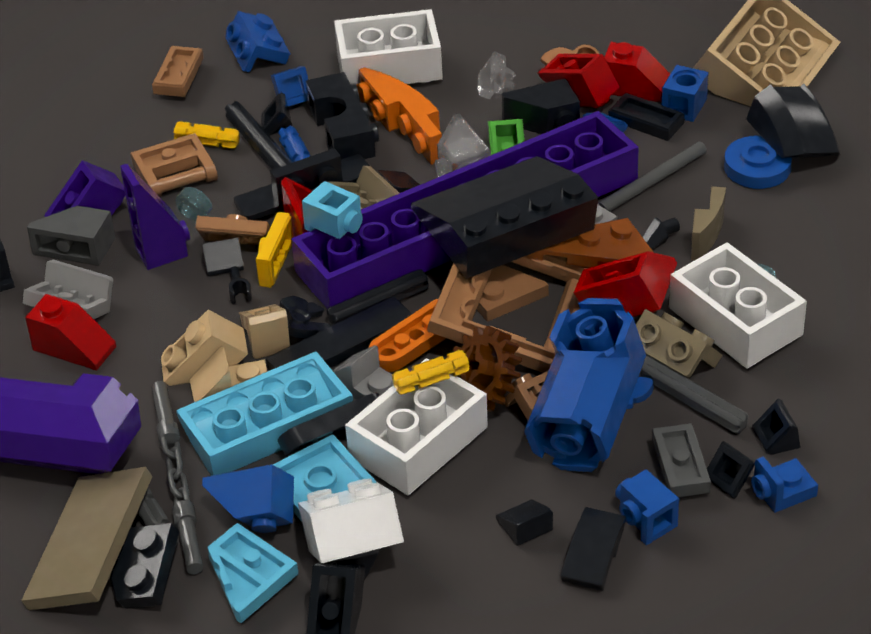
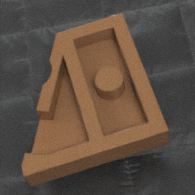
M501 265L492 269L476 310L488 322L549 296L548 284L546 281Z

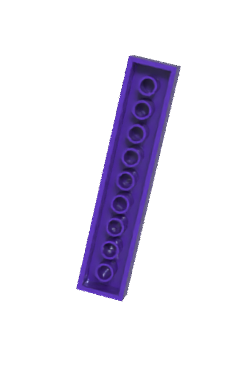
M596 111L361 209L363 216L362 224L358 231L353 234L347 232L338 239L318 229H313L311 232L308 231L291 238L295 272L328 310L331 306L414 270L422 269L423 272H426L452 261L411 209V203L536 156L579 174L592 191L600 197L638 179L639 147L604 115Z

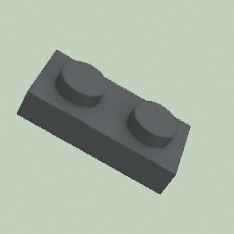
M692 423L652 428V442L666 487L677 497L710 493L711 480Z

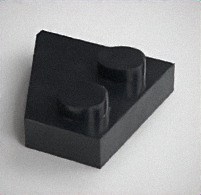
M172 523L130 528L110 574L116 600L125 609L162 604L179 536V531Z

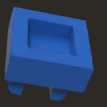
M305 66L271 75L276 96L280 92L284 93L288 106L308 101L306 80L309 79Z

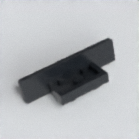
M333 148L270 170L272 184L235 196L234 204L242 216H245L248 220L261 219L267 215L284 210L281 181L285 177L313 191L324 181L328 183L329 181L356 183L362 167L369 166V164L361 154L341 159L340 154Z

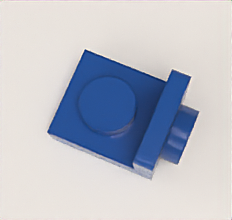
M765 457L755 459L754 476L751 479L753 490L759 499L766 501L774 513L817 496L818 484L797 458L772 467Z

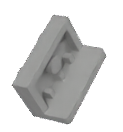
M52 259L46 263L45 281L24 289L23 304L35 307L45 294L78 303L93 319H96L110 312L113 278Z

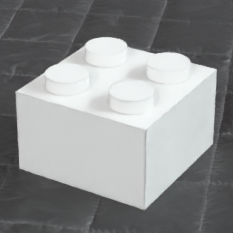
M362 479L347 484L348 490L332 494L331 489H323L307 494L308 500L299 502L298 507L309 552L322 564L404 542L392 491L379 483H373L372 479Z

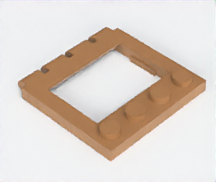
M544 255L543 261L528 259L524 256L512 262L567 282L544 347L526 341L524 337L501 330L512 336L511 341L519 345L514 355L522 358L520 365L545 373L549 371L556 354L550 340L558 315L569 309L570 314L580 309L579 301L573 292L583 269L590 267L567 265L566 257ZM453 263L430 318L427 331L464 344L462 339L464 334L473 337L475 327L485 329L486 326L473 322L472 319L492 269L466 279Z

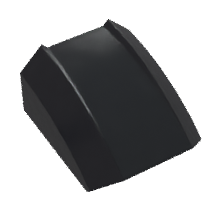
M770 84L755 95L746 120L781 158L841 155L835 134L821 105L805 84L791 87H773Z

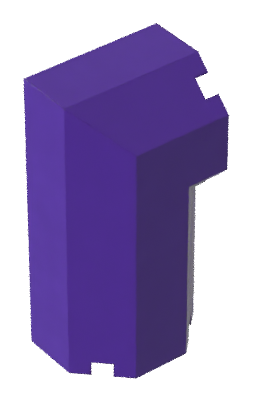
M83 373L71 386L0 377V462L92 474L109 472L141 428L138 399L131 393L126 396L119 390L121 384L114 377Z

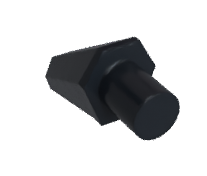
M657 217L653 219L643 236V239L652 251L666 243L669 234L680 230L679 221L675 217L663 222Z

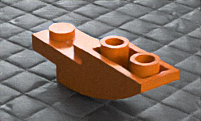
M365 67L359 69L360 83L356 85L359 99L362 103L366 102L371 108L375 120L381 121L389 132L400 129L403 135H407L411 139L418 154L422 153L431 165L443 161L439 110L420 92L406 83L376 70Z

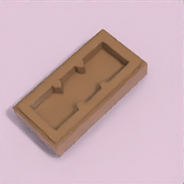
M171 46L152 84L153 94L185 97L204 59L203 50L200 48Z
M229 214L226 218L197 216L195 226L204 241L216 242L239 238L240 244L259 245L261 238L266 237L271 227L268 221L248 220L245 216L238 214Z

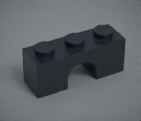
M345 72L306 80L308 108L317 126L325 125L328 150L335 148L340 154L341 159L356 154H361L364 159L376 157L375 143L379 142L378 129L375 122H369L367 106L365 102L360 103L356 84H350Z

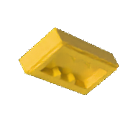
M277 212L266 237H262L259 242L258 255L256 257L259 286L269 288L274 286L292 246L293 229L290 213Z

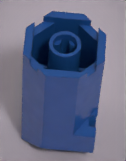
M587 298L578 303L580 309L570 314L569 309L560 313L551 332L550 340L556 354L524 433L532 452L543 458L544 453L554 458L552 465L561 470L592 472L597 468L600 460L603 463L608 459L646 358L634 318L629 312L626 313L624 311L623 305L618 299Z

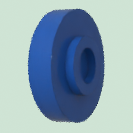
M747 136L735 140L725 151V173L732 181L744 187L754 189L770 188L784 182L791 172L792 158H781L762 136Z

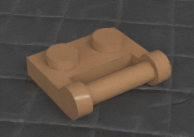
M196 133L131 152L132 164L137 173L159 197H162L164 192L202 180L211 182L218 179L215 165ZM183 170H188V171H184V172H181V173H178V174H175V175H171V176L162 178L163 176H167V175H170V174H173V173H176V172H180V171H183Z

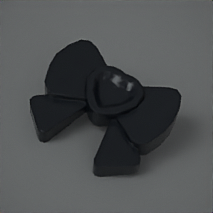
M288 296L280 301L279 306L286 309L287 319L290 324V336L306 339L331 327V324L310 322L312 317H320L324 312V308L314 302L308 303L305 299L297 296Z

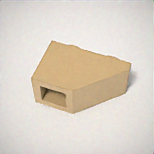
M207 310L197 321L195 320L190 323L186 332L174 344L169 345L164 350L161 356L164 382L169 386L190 383V378L221 346H224L228 366L237 365L248 355L244 328Z

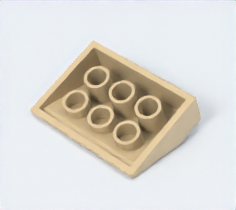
M748 0L693 69L708 72V90L713 94L751 107L755 95L770 84L773 87L801 86L802 84L808 87L840 44V41L789 0Z

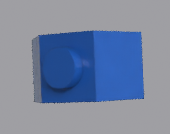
M271 464L202 478V486L235 519L251 526L253 531L270 533L276 531L277 526L293 524L294 476Z

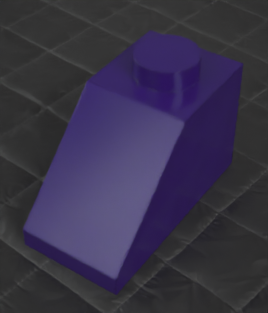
M82 160L44 216L47 217L75 206L107 210L111 212L112 216L123 202L125 197L124 186L115 173Z

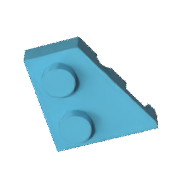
M238 523L207 547L212 566L234 616L240 623L245 621L299 574L297 562Z

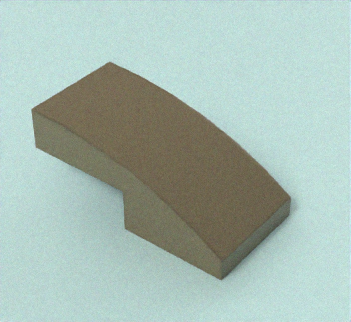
M711 186L710 209H695L691 260H696L705 255L720 234L724 220L726 187Z

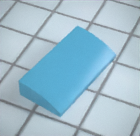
M317 351L182 407L176 410L195 451L211 476L235 471L281 451L282 449L277 440L284 432L352 402L353 395Z

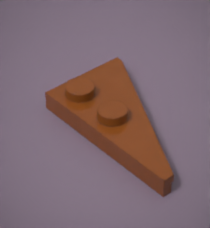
M628 218L595 224V229L525 257L543 261L544 255L566 257L567 265L594 267L647 251H653Z

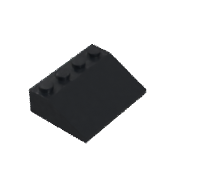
M536 156L411 203V209L462 275L468 279L595 229L598 196L579 174Z

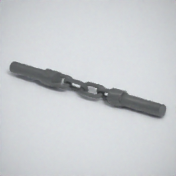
M157 381L152 384V393L158 419L156 428L159 444L166 455L169 488L174 495V505L172 507L175 527L179 529L187 572L198 574L203 570V563L195 523L197 522L195 507L189 498L186 475L182 472L183 463L179 428L177 422H174L167 384L164 381ZM172 459H176L177 469L173 468ZM180 478L182 487L177 490L175 480Z

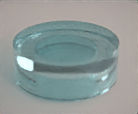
M185 187L175 200L178 210L185 217L193 221L197 220V216H208L212 210V203L203 192L193 187Z

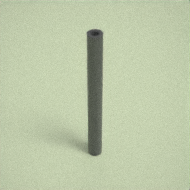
M698 141L598 202V204L610 212L704 155L707 152L705 144Z

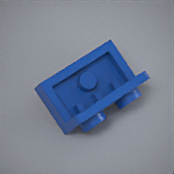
M238 11L233 22H230L227 26L226 40L242 71L250 72L257 58L286 64L290 52L270 17L260 13L253 15Z

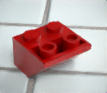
M647 251L583 269L573 293L579 303L587 298L618 299L623 305L624 311L626 313L629 312L633 317L642 315L645 309L655 313L662 307L670 285V274L674 273L677 261L674 257Z

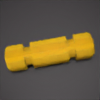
M179 121L173 130L174 139L196 133L202 145L219 147V144H222V148L235 149L240 141L239 131L232 128H225L222 131V127L197 123L191 126L192 123Z
M462 350L448 353L446 359L440 356L412 366V371L405 368L394 372L392 375L394 388L398 394L404 395L415 391V386L421 389L450 379L449 374L453 373L455 377L469 371V360Z

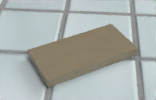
M146 467L78 478L21 600L28 610L99 602L153 477Z

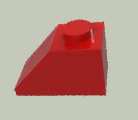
M610 42L605 59L619 85V88L612 95L623 96L625 93L648 101L662 103V87L670 73L644 46L631 45L626 42Z
M558 54L538 72L540 78L546 83L566 78L580 100V106L599 108L609 102L610 96L619 88L603 54Z
M45 294L25 317L33 350L97 371L117 347L116 341L75 302Z

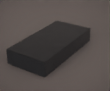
M625 93L611 107L608 114L626 122L629 128L669 141L685 123V113Z

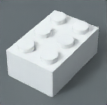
M432 9L334 20L340 72H345L350 84L355 83L357 85L360 83L359 69L364 67L392 76L406 84L443 80L441 45Z
M728 242L670 274L669 308L695 329L715 340L714 344L746 369L801 337L804 333L807 301Z
M449 374L450 379L421 389L415 386V391L404 395L398 394L394 385L345 424L348 451L365 469L409 496L488 427L487 393L457 376L454 377L453 374Z

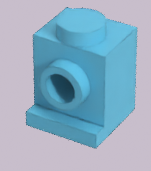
M322 182L302 200L304 227L310 232L315 228L340 239L347 232L352 234L357 232L362 224L363 216L361 214L360 196L331 183Z

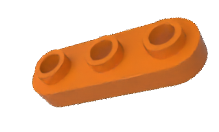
M438 299L428 303L370 343L369 348L374 345L378 347L379 365L387 372L397 371L446 339L427 331Z

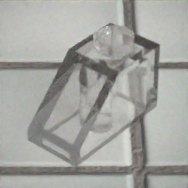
M460 113L453 115L437 144L438 159L435 160V169L440 177L491 156V151Z

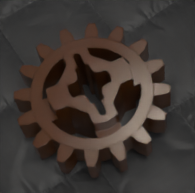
M486 326L485 329L475 327L473 337L466 334L462 336L464 343L462 348L458 346L453 348L454 351H464L469 360V371L457 377L487 393V411L492 412L494 411L495 403L501 405L506 403L504 396L506 391L514 393L515 388L511 383L513 379H518L521 376L519 372L515 371V366L522 362V358L514 355L519 345L511 341L512 336L490 326Z

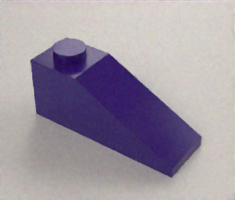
M127 163L120 165L135 250L147 270L188 257L186 241L190 240V233L185 221H178L172 209Z

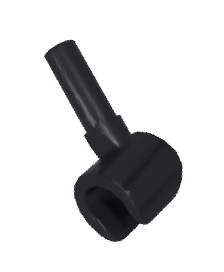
M237 266L231 267L232 281L229 283L231 303H236L235 296L240 293L246 294L248 301H251L250 282L245 278H241Z

